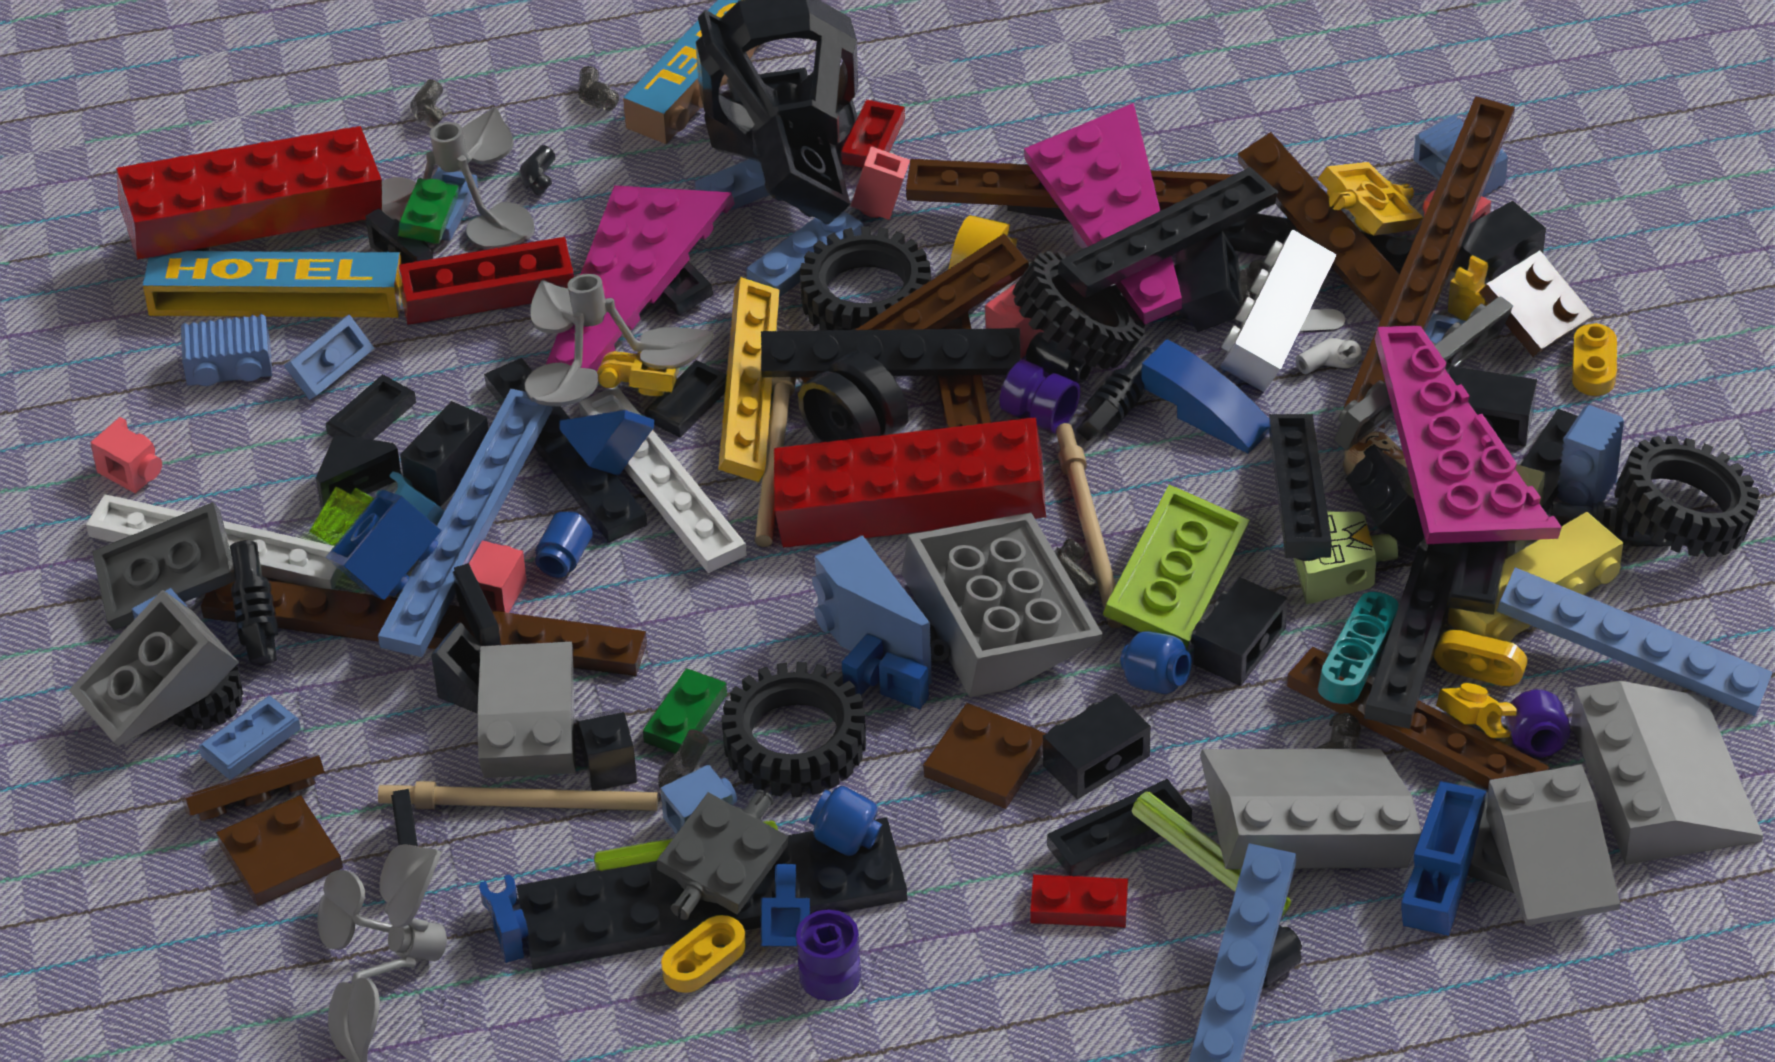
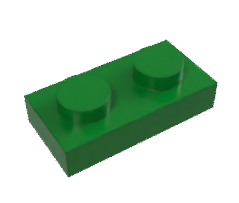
M418 178L399 222L398 236L439 244L456 204L459 186L445 183L439 179L427 180Z
M686 668L643 729L644 743L685 757L727 696V683Z

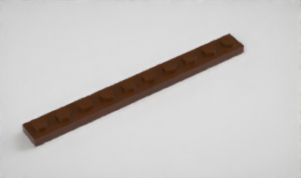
M1475 96L1378 327L1421 326L1424 332L1426 331L1514 119L1515 107ZM1376 332L1344 408L1353 400H1356L1358 403L1363 400L1370 388L1379 380L1385 383L1375 343ZM1388 420L1380 425L1379 428L1385 429Z
M269 581L274 600L273 606L276 612L275 618L280 629L379 642L378 635L398 599L386 597L383 600L371 594ZM233 583L205 594L201 604L203 618L236 622L233 598L231 597ZM449 605L427 648L436 649L452 628L460 622L473 635L460 606ZM492 611L498 623L501 645L572 642L573 668L637 676L647 645L646 631Z

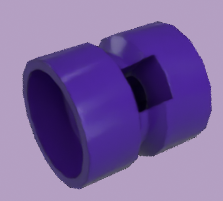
M1020 360L1012 367L1005 378L1001 388L999 406L1002 411L1017 418L1036 417L1038 427L1056 434L1057 426L1064 423L1069 424L1074 416L1080 398V386L1071 379L1056 373L1049 375V373L1044 371L1043 367L1027 360Z
M829 909L816 911L806 916L798 925L796 932L798 972L801 987L810 996L825 1001L839 1000L852 994L859 986L861 979L857 924L845 913Z

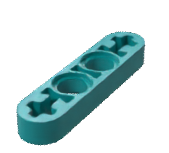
M1367 592L1359 598L1322 666L1318 692L1324 699L1333 703L1348 704L1358 698L1387 643L1399 607V603L1395 598L1382 592ZM1340 676L1345 678L1343 681L1339 680Z

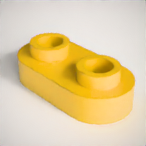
M1598 323L1586 324L1578 328L1574 334L1572 383L1583 394L1590 396L1605 395L1614 388L1616 382L1617 336L1612 329Z
M1464 630L1444 632L1440 636L1434 651L1435 661L1447 672L1500 686H1513L1519 683L1528 663L1525 653L1514 643L1469 633Z
M714 916L702 922L676 942L662 956V976L665 984L677 992H693L701 989L743 955L746 947L745 931L742 924L730 916ZM718 945H726L724 948L716 947Z

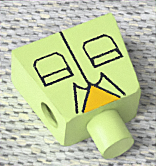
M1327 512L1332 540L1331 558H1318L1313 561H1301L1293 558L1306 604L1370 589L1375 584L1376 562L1396 560L1398 558L1397 540L1389 534L1370 536L1365 516L1360 512Z

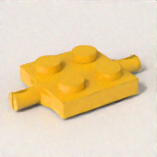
M1369 162L1327 166L1318 178L1328 189L1327 194L1330 207L1334 206V210H1349L1355 217L1356 225L1370 235L1375 236L1415 230L1424 218L1408 202L1414 196L1413 187L1409 188L1410 184H1392Z

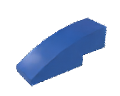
M1166 339L1142 363L1144 389L1177 405L1178 419L1247 454L1269 433V418L1244 392L1214 367L1176 343Z
M1440 781L1414 852V868L1401 902L1403 926L1447 936L1450 935L1475 850L1486 801V790Z

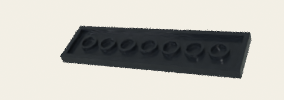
M888 818L875 819V821L883 825L870 850L861 846L857 853L852 856H846L814 838L813 831L787 835L789 836L787 848L738 915L718 903L700 900L688 919H680L681 913L677 917L671 911V906L676 902L684 889L676 880L657 870V861L516 885L520 909L523 911L529 932L526 940L532 969H542L675 944L702 922L714 916L724 915L733 917L742 924L744 931L761 928V898H775L776 864H796L795 898H810V914L828 909L848 912L907 901V886Z

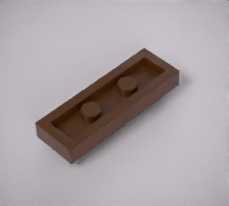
M313 753L182 795L181 799L186 814L190 816L198 814L200 821H204L227 813L225 805L242 799L245 806L267 801L272 798L270 790L287 785L289 792L313 786L316 784L314 776L323 774L325 771L320 755Z

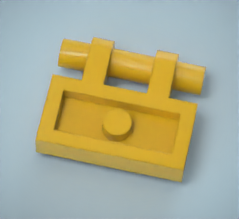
M612 351L603 357L597 374L599 384L605 388H614L620 382H629V387L639 388L638 392L643 395L662 396L664 391L672 392L679 374V368L654 369L643 364L640 359L641 352L633 354Z

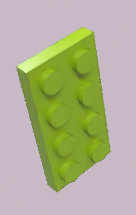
M1169 484L1105 606L1103 616L1139 632L1151 631L1175 636L1182 640L1187 650L1191 642L1192 632L1196 624L1203 618L1247 530L1250 520Z

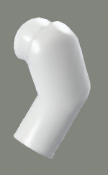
M1329 338L1297 355L1295 361L1300 372L1305 375L1322 366L1347 369L1358 364L1362 350L1360 345L1353 340L1345 341Z

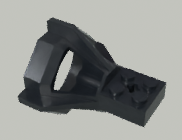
M740 0L721 18L704 10L698 16L702 36L695 43L699 92L705 111L704 119L711 147L719 152L760 162L765 178V188L774 199L778 201L783 200L798 208L804 215L808 217L813 216L826 224H830L851 205L835 148L851 132L858 117L853 102L859 87L857 39L851 18L821 0ZM802 38L817 41L813 72L798 86L792 83H785L772 89L765 85L746 53L756 46L779 39ZM724 74L730 80L743 105L719 95V87Z

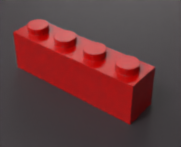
M565 236L399 265V289L407 325L531 304L542 280L559 287L568 288V282L574 278Z

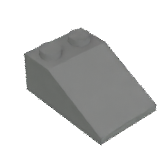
M162 590L78 679L69 691L113 743L120 746L207 697L239 662L192 610Z
M572 642L480 646L478 759L483 778L576 773Z
M1582 764L1489 780L1486 819L1526 926L1620 910V900L1596 799Z

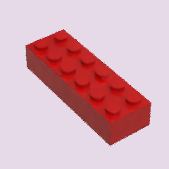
M361 126L116 168L119 207L137 260L365 220V216L379 208L382 211V179Z
M1036 417L774 448L775 515L783 548L853 540L860 536L872 538L932 531L1025 513H1032L1035 519L1046 518L1043 462Z

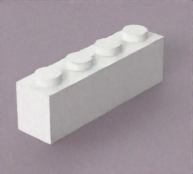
M1294 230L1290 232L1283 244L1276 240L1264 260V263L1270 266L1268 271L1262 268L1249 290L1256 294L1254 299L1247 297L1235 318L1242 322L1240 327L1238 328L1233 325L1221 345V348L1226 350L1227 353L1220 368L1265 392L1280 371L1336 254Z

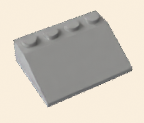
M1032 513L908 535L901 574L924 616L934 627L937 638L948 643L950 648L948 659L969 697L1013 689L1102 640L1103 634Z
M1614 681L1575 688L1571 726L1625 865L1762 842V831L1705 696L1626 681Z
M1381 749L1201 750V762L1225 869H1242L1249 843L1296 853L1295 869L1408 867L1419 841L1421 828L1411 793Z

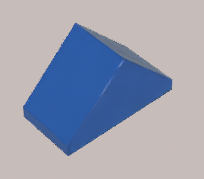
M627 410L560 421L561 432L589 467L618 476L654 429V419Z

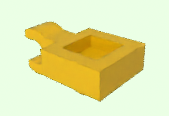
M1472 255L1469 260L1468 270L1461 267L1457 269L1455 277L1450 281L1449 313L1461 320L1467 321L1477 306L1482 303L1485 306L1488 305L1479 293L1485 286V277L1488 270L1487 262Z
M1463 683L1460 688L1440 689L1436 704L1437 707L1463 724L1478 725L1490 738L1510 737L1511 732L1502 726L1501 716H1513L1517 712L1511 703L1496 701L1487 695V689L1472 683Z

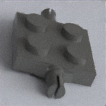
M757 790L745 809L734 807L709 792L705 795L657 859V870L676 880L684 889L676 902L671 906V911L677 917L681 913L680 919H688L700 900L718 903L738 915L788 846L789 836L761 820L766 810L774 802L770 794L766 793L764 796L763 790Z

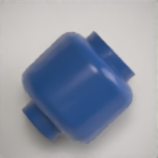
M1151 631L1140 632L1123 648L1120 657L1121 667L1130 686L1138 690L1163 695L1172 693L1179 686L1183 685L1191 671V655L1186 650L1182 640L1172 635Z
M839 786L833 792L825 790L808 822L814 825L813 835L816 840L846 856L856 854L861 846L870 850L883 825L875 821L878 813L877 804L845 786Z

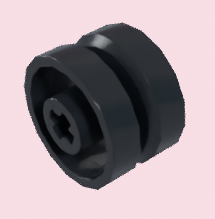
M855 350L844 354L833 362L827 371L817 374L803 384L798 393L799 409L803 420L818 443L898 434L904 430L909 421L906 400L894 377L880 362L866 353Z

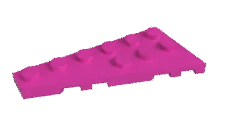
M1134 103L1024 148L1025 161L1087 246L1097 243L1160 212ZM1172 256L1115 283L1144 325L1182 309V296Z
M614 185L580 275L595 274L602 279L605 299H614L616 310L629 330H633L641 320L639 313L648 302L655 303L665 288L690 260L688 254L700 238L706 240L714 230L712 223L721 212L727 214L735 203L732 192ZM609 312L604 315V320L600 324L590 327L583 326L581 368H589L597 372L603 357L609 352L616 351L614 344L620 338L622 332ZM575 325L569 330L557 334L546 365L550 363L572 365L575 351Z
M1377 327L1375 343L1426 544L1558 539L1562 529L1561 525L1554 516L1549 517L1539 504L1541 497L1533 485L1527 487L1516 471V461L1483 414L1477 415L1468 402L1470 396L1462 384L1456 385L1445 370L1446 361L1422 327Z

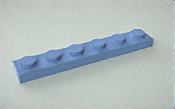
M1516 567L1512 572L1497 608L1499 613L1752 716H1755L1773 673L1770 670Z
M1251 843L1248 844L1188 1062L1243 1061L1295 869L1296 853Z

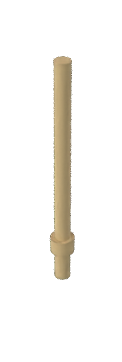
M772 377L773 397L768 431L766 469L762 477L755 543L760 547L770 546L773 540L776 516L774 448L784 447L790 396L795 392L796 377Z
M1064 423L1057 426L1055 430L1060 446L1058 459L1062 472L1069 479L1102 604L1105 609L1116 583L1085 475L1087 462L1084 451L1080 446H1077L1072 426ZM1107 618L1108 625L1111 628L1123 626V624Z
M416 781L415 786L379 785L378 802L392 804L391 795H393V791L409 789L411 804H415V809H435L436 805L658 810V792L437 786L435 781Z

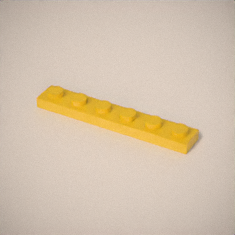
M740 277L734 288L718 470L759 482L766 469L772 377L762 378L761 331L777 330L780 290Z

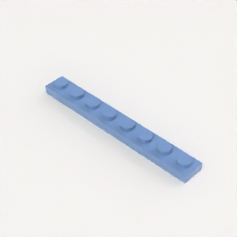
M510 389L437 525L442 531L436 537L438 541L436 549L423 562L418 560L408 582L378 635L380 648L423 657L456 594L453 578L454 567L469 563L482 540L484 541L551 414L552 406L531 402L525 391Z

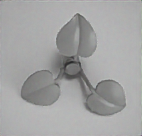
M494 107L464 127L455 122H443L434 126L430 131L433 151L426 153L427 163L423 179H431L434 164L440 166L445 172H456L461 169L477 210L481 214V216L473 218L467 224L466 234L469 241L478 248L488 250L517 245L525 239H530L535 233V225L527 209L512 202H501L490 210L486 209L468 167V163L471 160L477 164H490L504 158L511 152L514 145L513 136L503 121L499 110ZM393 177L383 180L382 211L391 219L400 221L416 182L404 177Z
M578 275L568 282V288L559 287L542 280L531 303L530 315L532 324L537 330L552 334L565 332L575 325L574 361L571 366L566 363H550L538 367L526 379L525 391L531 402L546 406L571 405L589 397L598 385V374L596 370L581 368L583 326L590 327L600 324L607 312H609L632 349L641 352L640 359L643 364L654 369H675L692 362L713 340V331L661 327L644 332L640 337V341H638L616 310L614 299H605L602 279L598 275Z
M404 844L393 848L387 856L380 877V894L387 902L384 911L388 914L391 924L364 918L359 915L365 899V889L362 881L356 874L346 870H336L330 873L325 880L323 887L324 895L320 899L317 914L318 933L322 943L330 949L341 950L345 948L352 940L355 924L362 927L389 933V948L401 957L397 960L355 972L351 983L341 982L334 990L328 1011L329 1033L338 1051L351 1062H367L368 1048L377 1024L380 1004L379 992L373 981L368 978L402 967L414 968L416 959L437 961L445 951L447 935L443 925L414 918L442 854L440 850Z

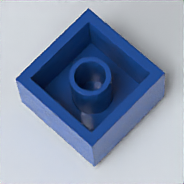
M382 489L325 558L365 592L385 600L388 595L393 597L403 589L409 580V575L406 573L417 560L423 562L433 553L438 545L436 537L442 530L405 498Z

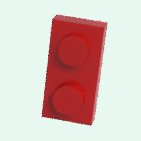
M866 99L841 151L842 164L863 168L871 146L890 152L905 121V107Z
M1033 874L1030 923L1126 928L1128 878Z

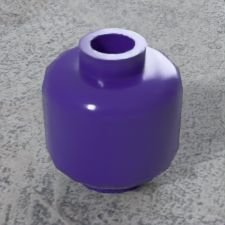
M1540 689L1525 691L1515 697L1511 704L1517 710L1516 715L1505 716L1507 729L1511 732L1510 737L1513 745L1518 751L1532 758H1545L1562 750L1569 740L1571 727L1563 703L1558 697L1547 690Z

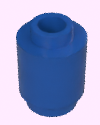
M558 512L553 515L535 549V563L543 573L551 577L562 578L576 568L593 535L590 525L583 516L575 512Z

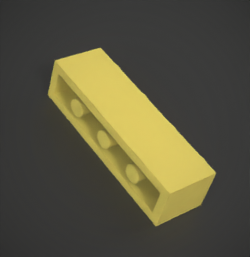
M1585 512L1561 526L1562 529L1558 539H1540L1505 559L1494 615L1449 608L1448 623L1455 630H1464L1469 633L1510 642L1515 635L1531 626L1497 612L1499 602L1515 567L1584 595L1601 584L1611 582L1619 574L1623 542L1592 515Z

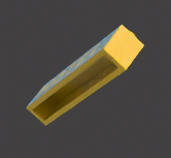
M184 251L148 258L143 290L149 316L251 317L254 315L258 317L262 314L266 317H345L350 314L351 317L398 318L401 305L399 289V265L401 264L400 252Z

